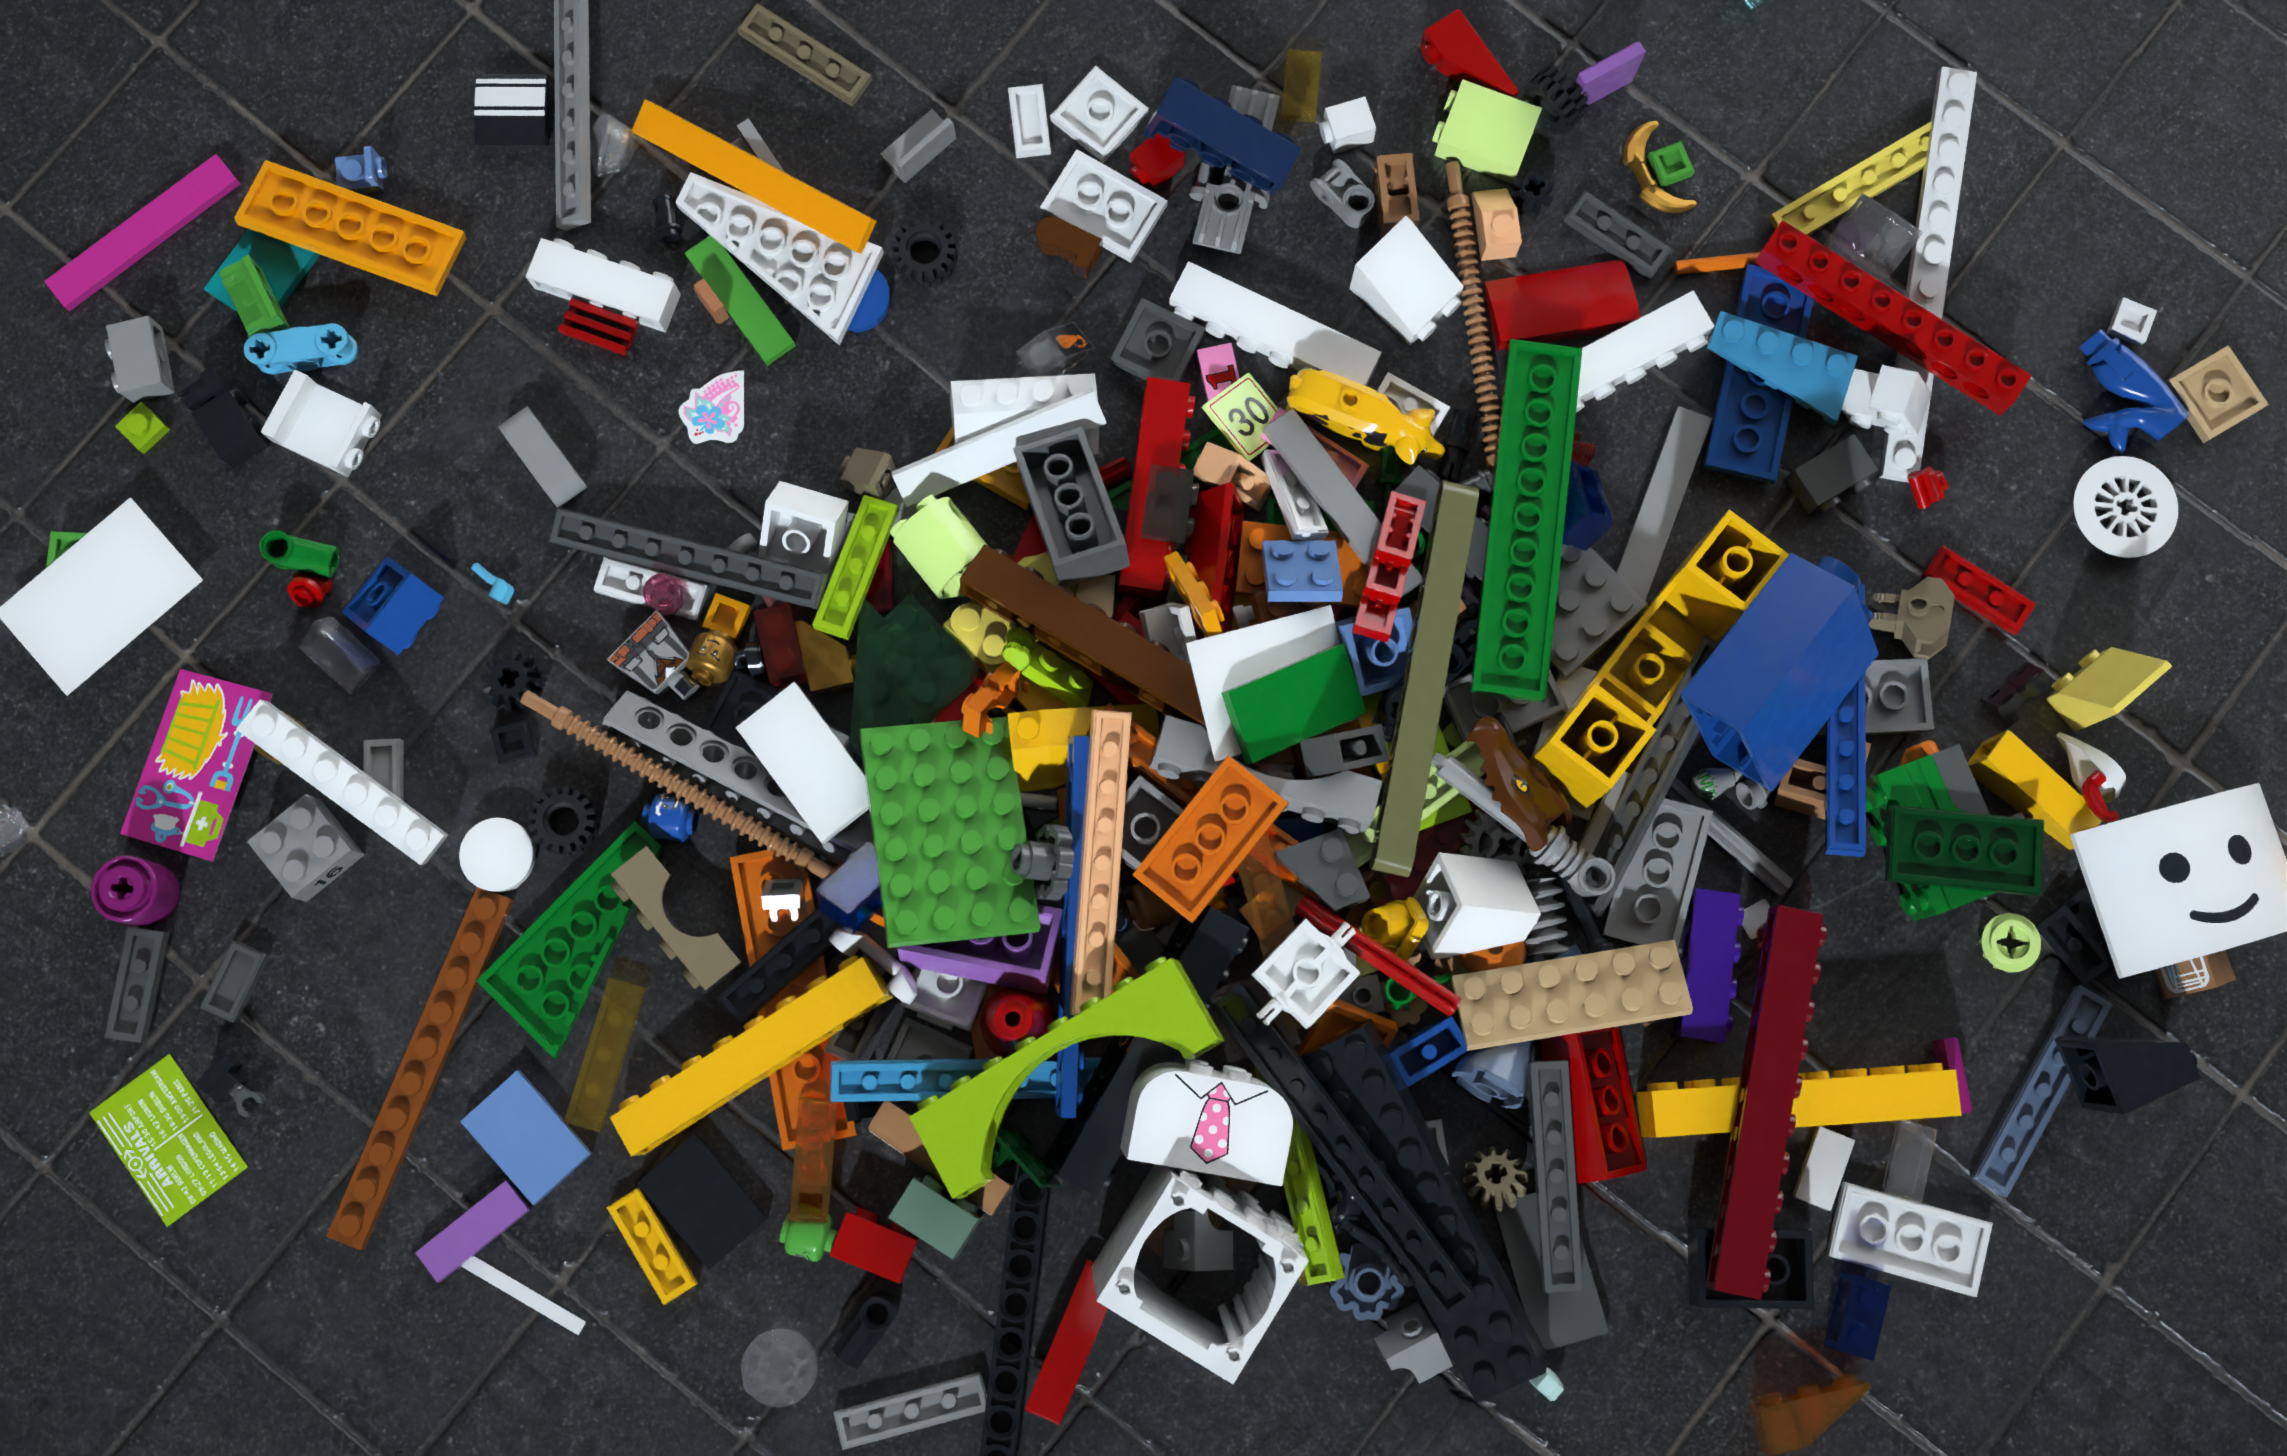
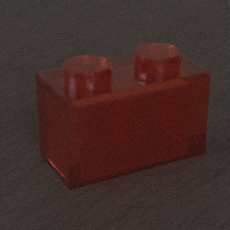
M786 603L753 611L769 682L775 689L787 687L793 682L796 684L807 682L808 678L795 626L797 617L792 606Z

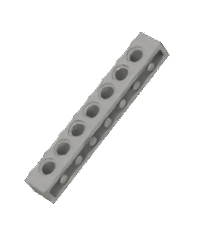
M626 690L603 719L602 732L608 731L609 738L616 736L619 744L624 741L627 743L626 747L628 749L635 747L636 754L644 752V758H654L655 765L662 763L664 770L671 768L673 775L680 773L681 780L690 779L691 786L698 784L700 791L707 789L709 796L717 795V801L726 800L727 807L735 805V811L740 812L743 810L745 812L744 816H753L754 821H762L764 826H771L773 831L781 832V835L789 837L794 842H798L800 845L837 864L841 863L842 865L846 860L863 868L875 851L869 813H863L825 844L821 843L758 757L748 753L742 747L735 746L715 736L711 731L702 729L684 720L678 714L671 713L653 704L645 697Z

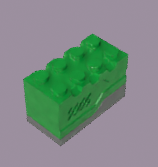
M1932 740L1905 749L1898 767L1866 780V812H1870L1875 825L1870 827V833L1875 844L1878 847L1884 846L1885 849L1887 847L1888 809L1892 805L1990 815L1960 744L1939 751L1936 742ZM1900 883L1904 893L1899 895V902L1905 914L1910 915L1912 921H1917L1944 913L1996 892Z

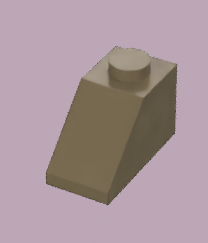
M856 447L852 456L847 455L843 460L839 475H841L840 480L845 489L862 497L867 495L884 501L895 483L892 471L897 469L891 455L885 452Z

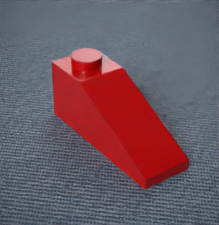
M1459 8L1424 30L1420 45L1421 53L1424 59L1429 64H1434L1440 73L1460 84L1463 79L1517 98L1518 89Z

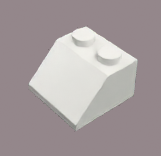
M779 481L765 502L758 557L828 574L829 579L844 534L849 501Z

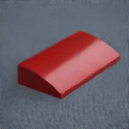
M1623 259L1484 282L1497 351L1508 349L1511 339L1548 343L1614 332L1641 318L1634 288Z

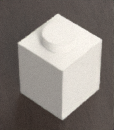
M1365 96L1325 108L1323 122L1319 123L1323 142L1325 144L1330 143L1333 154L1374 141L1376 126Z

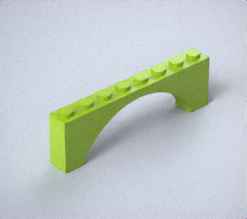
M1165 957L1154 960L1145 967L1147 973L1135 980L1132 976L1121 980L1112 987L1114 993L1102 1000L1099 996L1088 1000L1079 1007L1081 1013L1069 1020L1067 1016L1055 1020L1046 1027L1049 1032L1038 1039L1031 1036L1022 1040L1014 1046L1016 1052L1005 1059L1002 1056H998L982 1065L984 1072L972 1079L969 1075L964 1076L949 1086L951 1092L941 1098H938L937 1095L931 1096L917 1105L919 1111L909 1116L952 1199L964 1198L995 1179L991 1171L993 1149L1004 1113L1025 1079L1041 1063L1055 1053L1073 1044L1092 1038L1135 1036L1154 1040L1177 1049L1185 1060L1192 1061L1225 1041L1178 960L1173 958L1167 960Z

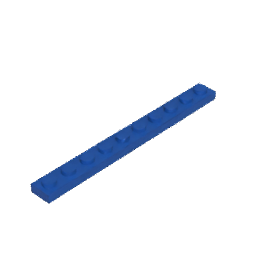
M1089 736L1068 737L1065 826L1068 827L1069 832L1072 834L1071 849L1074 851L1072 876L1067 879V891L1062 895L1063 915L1061 922L1058 1019L1067 1016L1068 1020L1076 1016L1070 1015L1069 1011ZM1079 1043L1057 1052L1055 1114L1060 1118H1076V1108H1082L1083 1089L1081 1085H1077L1078 1070H1083L1084 1049L1079 1047Z

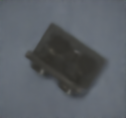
M1155 464L1150 465L1140 538L1176 543V549H1182L1185 539H1192L1195 518L1188 517L1190 504L1196 505L1199 491V483H1193L1194 470Z

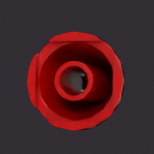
M1007 987L995 993L984 1006L980 1020L981 1033L987 1046L996 1055L1002 1056L1005 1059L1016 1052L1014 1046L1022 1040L1031 1036L1038 1039L1049 1031L1046 1027L1055 1021V1017L1050 1003L1041 993ZM1018 1013L1020 1015L1019 1024L1015 1027L1008 1026L1007 1020L1010 1015Z

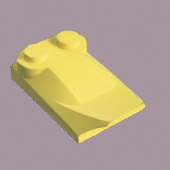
M1047 551L1038 555L1024 557L1017 563L1024 568L1032 567L1043 575L1044 580L1056 587L1059 585ZM1076 584L1066 588L1074 593ZM972 600L967 604L957 607L953 611L951 618L943 624V629L986 675L990 671L995 672L1006 661L1002 656L1003 647L1007 644L1006 635L1009 629L1011 630L1012 627L1016 628L1015 625Z

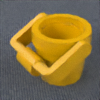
M1408 897L1407 900H1393L1383 906L1369 910L1362 919L1361 930L1364 934L1407 962L1429 927V920L1420 903L1416 899Z

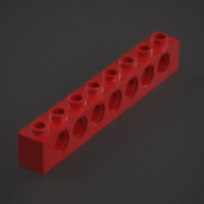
M1783 220L1755 261L1759 266L1999 416L2013 405L2032 377L2031 374Z

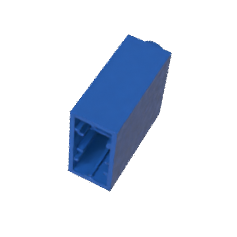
M1791 552L1680 694L1712 756L1771 792L1879 654L1868 625L1873 618V614L1860 601L1856 591L1861 584V580L1847 565L1830 556H1824L1817 565H1814Z

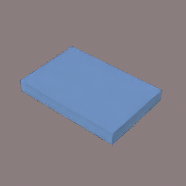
M520 1070L515 1071L460 1121L532 1205H537L593 1154Z

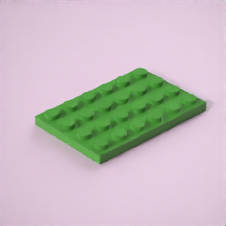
M1008 716L990 718L993 724L992 734L986 733L985 730L979 738L963 731V720L860 729L859 735L887 948L1039 932L1041 926L1033 879L1021 878L1020 874H1014L1011 869L1013 848L1017 843L1023 844L1027 841L1017 772L1014 771Z

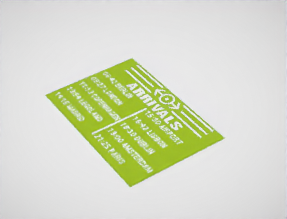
M170 1054L89 1112L166 1227L170 1226L248 1168Z

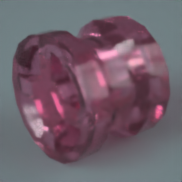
M656 574L647 580L643 588V596L646 603L654 611L657 610L662 615H672L683 606L685 600L684 591L670 575Z

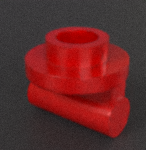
M1928 466L1921 471H1914L1907 475L1918 509L1928 508L1932 503L1945 498L1944 491L1948 489V484L1940 470L1934 471L1932 467Z
M295 572L287 586V592L297 605L316 608L321 605L325 595L330 593L333 582L331 579Z

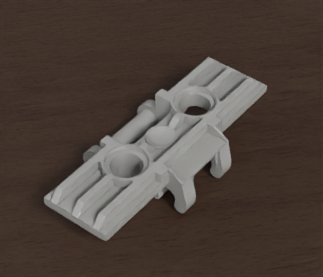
M1232 85L1228 100L1232 109L1242 115L1248 114L1258 118L1263 123V127L1272 131L1280 96ZM1201 162L1196 185L1191 188L1189 194L1192 199L1202 202L1193 244L1241 254L1254 201L1259 203L1258 206L1260 208L1266 209L1270 194L1232 176L1230 173L1231 168L1228 166L1225 169L1222 185L1210 184L1214 167ZM1230 201L1238 205L1233 209L1227 210L1219 204Z

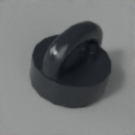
M761 640L747 642L745 649L734 653V666L742 672L750 673L753 678L766 676L769 673V659L764 643ZM746 658L747 664L743 663L741 659Z

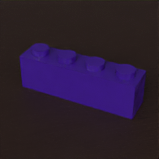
M1699 888L1693 889L1684 924L1681 965L1693 1011L1690 1015L1675 1017L1673 1038L1721 1044L1726 1042V1037L1731 1036L1733 1016L1728 1014L1729 1002L1734 1000L1737 990V979L1732 977L1733 963L1739 961L1741 951L1740 941H1736L1737 926H1741L1744 919V905L1740 904V894Z

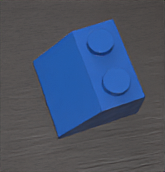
M386 556L342 613L366 633L397 655H400L403 649L409 648L414 643L417 632L422 625L437 614L444 597Z

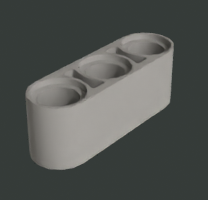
M528 406L498 426L504 437L557 508H560L588 488Z

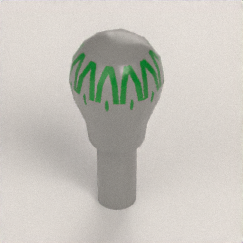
M1729 767L1701 768L1692 776L1690 786L1696 797L1702 800H1713L1728 788L1734 786L1735 782L1746 779V776Z

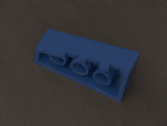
M1175 77L1161 97L1142 135L1154 140L1156 134H1159L1171 141L1169 147L1182 153L1184 149L1194 150L1199 153L1203 163L1223 168L1226 165L1231 168L1230 173L1232 176L1274 195L1284 184L1301 148L1296 146L1289 136L1280 132L1274 133L1263 127V123L1258 118L1248 114L1242 115L1235 111L1225 99L1216 96L1211 97L1200 91L1199 85L1195 82Z

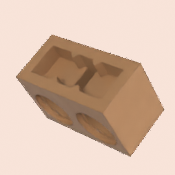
M1412 153L1376 156L1373 179L1380 239L1405 216L1418 228L1420 218Z

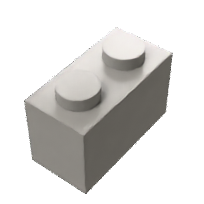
M149 316L106 325L108 339H105V348L108 356L113 360L115 372L111 373V380L117 393H120L133 403L175 393L162 326Z

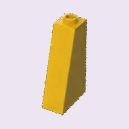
M2009 730L1983 741L1967 762L1975 780L2019 813L2022 812L2026 818L2044 820V831L2069 850L2074 849L2070 834L2097 827L2102 822L2088 808L2084 798Z

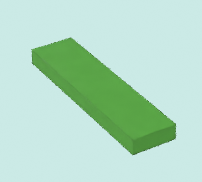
M711 235L685 252L687 259L702 279H705L724 305L727 313L767 366L796 346L795 342L726 249Z

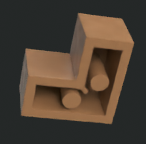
M1866 742V761H1867L1868 754H1869L1870 747H1871V744H1870V743H1867V742ZM1797 759L1780 781L1774 806L1825 820V766Z

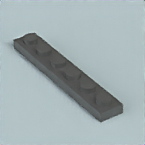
M1568 1060L1528 1061L1542 1290L1545 1293L1583 1291Z

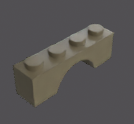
M647 846L611 873L616 881L610 886L623 902L629 898L639 909L634 913L635 917L647 931L654 927L663 939L658 942V945L670 960L677 956L686 966L681 973L694 989L701 985L706 991L741 962L718 933L703 937L690 936L682 933L670 923L663 907V894L671 875Z

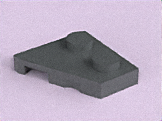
M1341 828L1275 851L1272 855L1278 865L1283 864L1299 878L1298 882L1308 891L1315 893L1319 897V901L1333 913L1365 902L1371 897Z

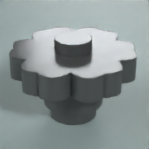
M1044 824L1037 833L1036 841L1027 840L1023 844L1017 843L1013 848L1011 854L1012 872L1020 874L1023 879H1033L1037 899L1059 901L1067 891V879L1072 876L1074 851L1071 849L1072 834L1069 832L1068 827Z

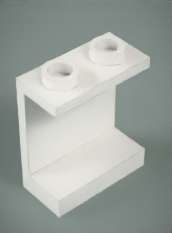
M294 370L261 433L272 442L349 477L351 471L360 465L363 459V449L369 438H373L378 432L382 415L372 405L366 402L361 405L318 385L308 375Z

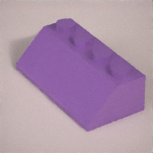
M1037 904L1041 928L1036 933L897 947L900 963L909 967L1047 995L1056 960L1063 909Z

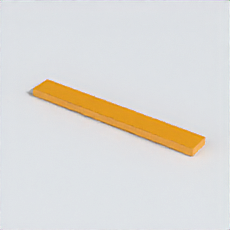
M644 100L631 132L857 253H863L877 222L876 220L652 101Z

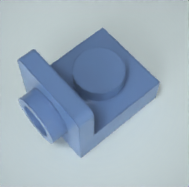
M364 146V154L335 157L337 186L359 194L383 191V178H387V166L384 157H380L372 146Z

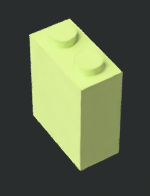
M1462 79L1458 92L1451 90L1444 110L1450 113L1446 123L1439 121L1432 141L1438 143L1434 156L1451 162L1457 161L1459 165L1512 184L1517 176L1542 108Z

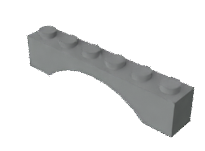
M1166 715L1160 727L1149 768L1157 770V773L1165 778L1178 779L1181 777L1193 781L1195 786L1202 788L1224 759L1214 761L1208 733L1203 726ZM1237 761L1289 803L1283 812L1289 810L1302 814L1301 817L1314 823L1329 822L1337 825V828H1341L1343 832L1350 834L1364 833L1373 821L1382 785L1381 780L1348 770L1329 777L1312 780H1287L1265 775Z

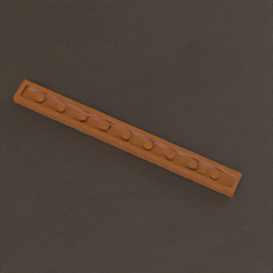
M476 887L326 1237L358 1250L366 1249L479 983L476 980L486 969L515 900Z

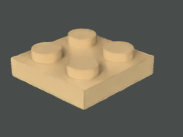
M2229 345L2166 382L2167 386L2190 416L2187 420L2203 444L2269 405Z

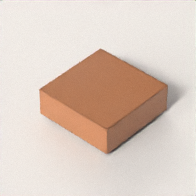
M704 278L693 285L699 300L716 323L721 324L730 318L724 305Z

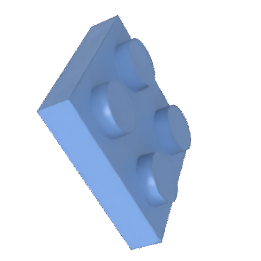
M1263 541L1262 559L1268 602H1342L1343 587L1336 541Z

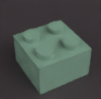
M930 1174L928 1176L925 1175L924 1178L921 1176L913 1178L888 1218L946 1256L955 1259L959 1256L983 1216L977 1213L979 1208L966 1198L952 1199L945 1192L947 1189L945 1184Z

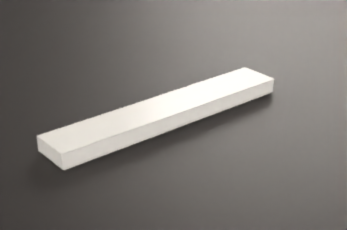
M1089 388L892 471V477L906 507L922 501L929 495L935 496L1016 462L1013 451L1015 447L1081 426L1084 432H1087L1107 422L1093 388Z

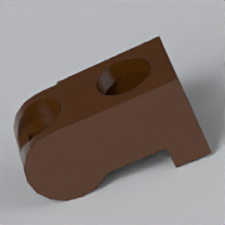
M1054 216L1045 217L1037 224L1036 238L1040 251L1050 256L1059 255L1072 262L1074 274L1087 280L1103 251L1102 238Z

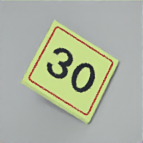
M1249 372L1201 407L1235 450L1248 461H1251L1271 445L1260 436L1263 433L1264 427L1269 424L1277 412L1278 407Z

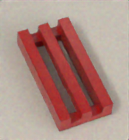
M571 298L569 302L570 308L568 311H565L563 316L565 320L563 324L560 323L559 332L627 357L639 327L638 321ZM578 311H580L585 314L603 319L605 321L628 328V331L626 332L618 328L597 322L595 320L577 315ZM577 323L623 339V344L621 345L573 328L572 325Z

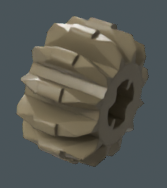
M1492 1146L1489 1148L1488 1157L1477 1151L1474 1158L1475 1162L1466 1163L1465 1171L1469 1175L1463 1178V1185L1470 1189L1468 1198L1471 1201L1481 1199L1480 1208L1483 1211L1491 1203L1495 1204V1210L1499 1214L1502 1212L1504 1202L1514 1209L1517 1205L1516 1197H1524L1526 1194V1188L1523 1184L1528 1182V1173L1521 1171L1523 1167L1521 1158L1510 1161L1511 1151L1509 1149L1503 1151L1500 1156L1496 1155V1149ZM1491 1176H1499L1501 1183H1492Z

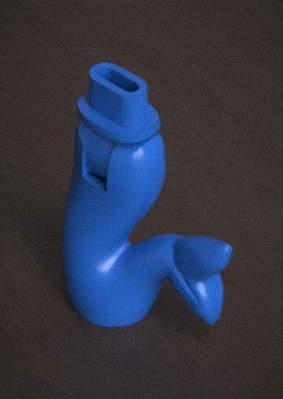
M2101 329L2079 347L2089 359L2087 365L2095 364L2092 367L2093 374L2108 391L2143 405L2144 408L2131 407L2116 412H2107L2085 419L2083 424L2091 430L2107 432L2111 445L2120 453L2125 452L2130 428H2139L2157 441H2160L2190 416L2162 378L2141 357L2125 345L2119 344L2120 340L2117 337L2112 340Z

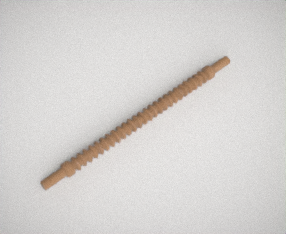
M1452 161L1445 165L1450 197L1447 199V207L1449 212H1452L1449 219L1454 221L1451 229L1456 231L1452 235V238L1457 241L1453 247L1458 250L1455 258L1460 260L1456 267L1461 269L1458 277L1463 279L1461 284L1464 286V290L1461 292V296L1466 298L1462 302V305L1467 307L1463 314L1469 318L1465 321V325L1470 327L1466 334L1471 336L1468 344L1473 346V348L1470 349L1469 353L1474 356L1471 364L1476 366L1472 373L1477 375L1474 383L1479 385L1475 392L1480 394V397L1477 398V403L1482 405L1478 409V412L1483 414L1479 421L1485 425L1481 429V432L1486 434L1482 441L1488 444L1484 448V451L1489 454L1485 458L1486 468L1491 470L1494 478L1500 425L1498 421H1500L1501 416L1497 414L1500 406L1495 404L1499 397L1494 394L1497 386L1492 385L1496 377L1491 375L1494 367L1489 365L1493 358L1488 355L1491 347L1486 345L1490 338L1485 336L1488 328L1483 326L1487 322V319L1482 317V314L1485 313V308L1480 306L1484 302V299L1479 297L1483 290L1477 287L1480 285L1481 280L1476 278L1480 271L1475 268L1478 261L1473 259L1477 254L1476 250L1472 249L1475 246V241L1470 239L1473 237L1474 232L1469 230L1472 227V222L1467 220L1471 216V213L1466 211L1470 206L1469 198L1463 191L1459 162Z
M529 690L523 694L520 703L550 719L553 727L558 730L567 729V735L576 734V740L584 739L586 746L593 744L595 751L602 749L603 756L612 755L613 762L621 760L622 767L629 765L631 772L638 770L641 778L649 777V783L657 781L658 788L665 786L667 787V793H676L677 799L684 797L685 804L693 802L694 809L701 807L703 808L704 815L711 813L713 814V820L720 818L722 820L721 824H730L732 831L736 828L739 829L740 836L748 834L749 841L756 839L759 847L766 845L768 852L775 850L776 857L785 856V862L793 861V866L802 872L808 870L827 882L831 879V873L835 868L814 857V851L807 847L800 849L798 842L791 844L789 837L782 839L781 832H776L775 834L771 832V826L763 828L762 821L755 823L753 821L754 817L749 816L746 818L743 810L739 813L736 812L735 805L727 807L726 800L719 802L717 801V795H708L707 789L700 791L698 784L691 786L690 779L681 780L680 773L673 775L671 768L664 770L662 763L655 765L654 758H644V752L636 754L635 747L628 749L626 747L627 743L624 741L619 744L616 736L608 737V731L600 733L599 726L590 727V721L582 722L581 716L577 715L574 717L573 711L567 707L561 706L558 708ZM839 873L835 878L834 885L839 888L846 875Z

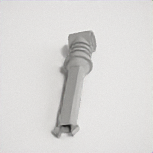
M1439 753L1432 756L1431 765L1437 769L1435 774L1526 842L1525 835L1520 827L1501 812V803L1492 799L1495 788L1485 785L1483 779L1451 755L1447 758ZM1549 824L1545 827L1548 843L1541 850L1535 852L1529 848V853L1534 856L1533 862L1535 864H1544L1547 867L1551 865L1550 869L1554 872L1559 870L1558 875L1562 878L1566 877L1565 880L1570 884L1571 888L1581 896L1602 895L1607 893L1615 883L1613 866L1608 861L1596 858L1588 851L1585 852L1582 846L1577 847L1578 843L1574 840L1569 842L1570 837L1566 835V828L1562 825L1555 827L1553 824ZM1589 867L1593 868L1598 874V883L1595 887L1590 886L1585 879V873Z

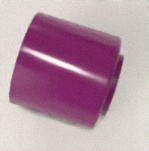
M130 855L119 856L105 862L95 873L91 883V900L96 910L106 919L139 927L156 926L166 921L176 910L180 900V884L175 874L165 865ZM128 885L133 886L132 893H126Z

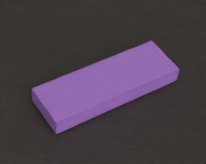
M505 1180L416 1251L415 1254L437 1283L442 1282L527 1214L531 1208L509 1180Z

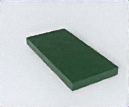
M1897 805L1889 806L1885 881L2040 896L2044 820Z

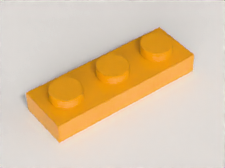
M1177 551L1164 556L1173 586L1185 605H1189L1192 616L1205 636L1211 637L1222 634L1219 623L1225 620L1222 610L1216 600L1212 601L1204 581H1199L1193 564L1190 561L1185 563Z

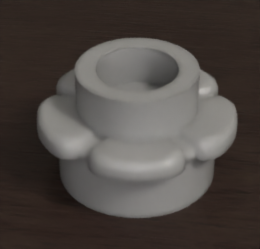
M1748 777L1736 785L1738 800L1746 809L1752 810L1756 807L1760 809L1766 807V799L1770 796L1768 789Z

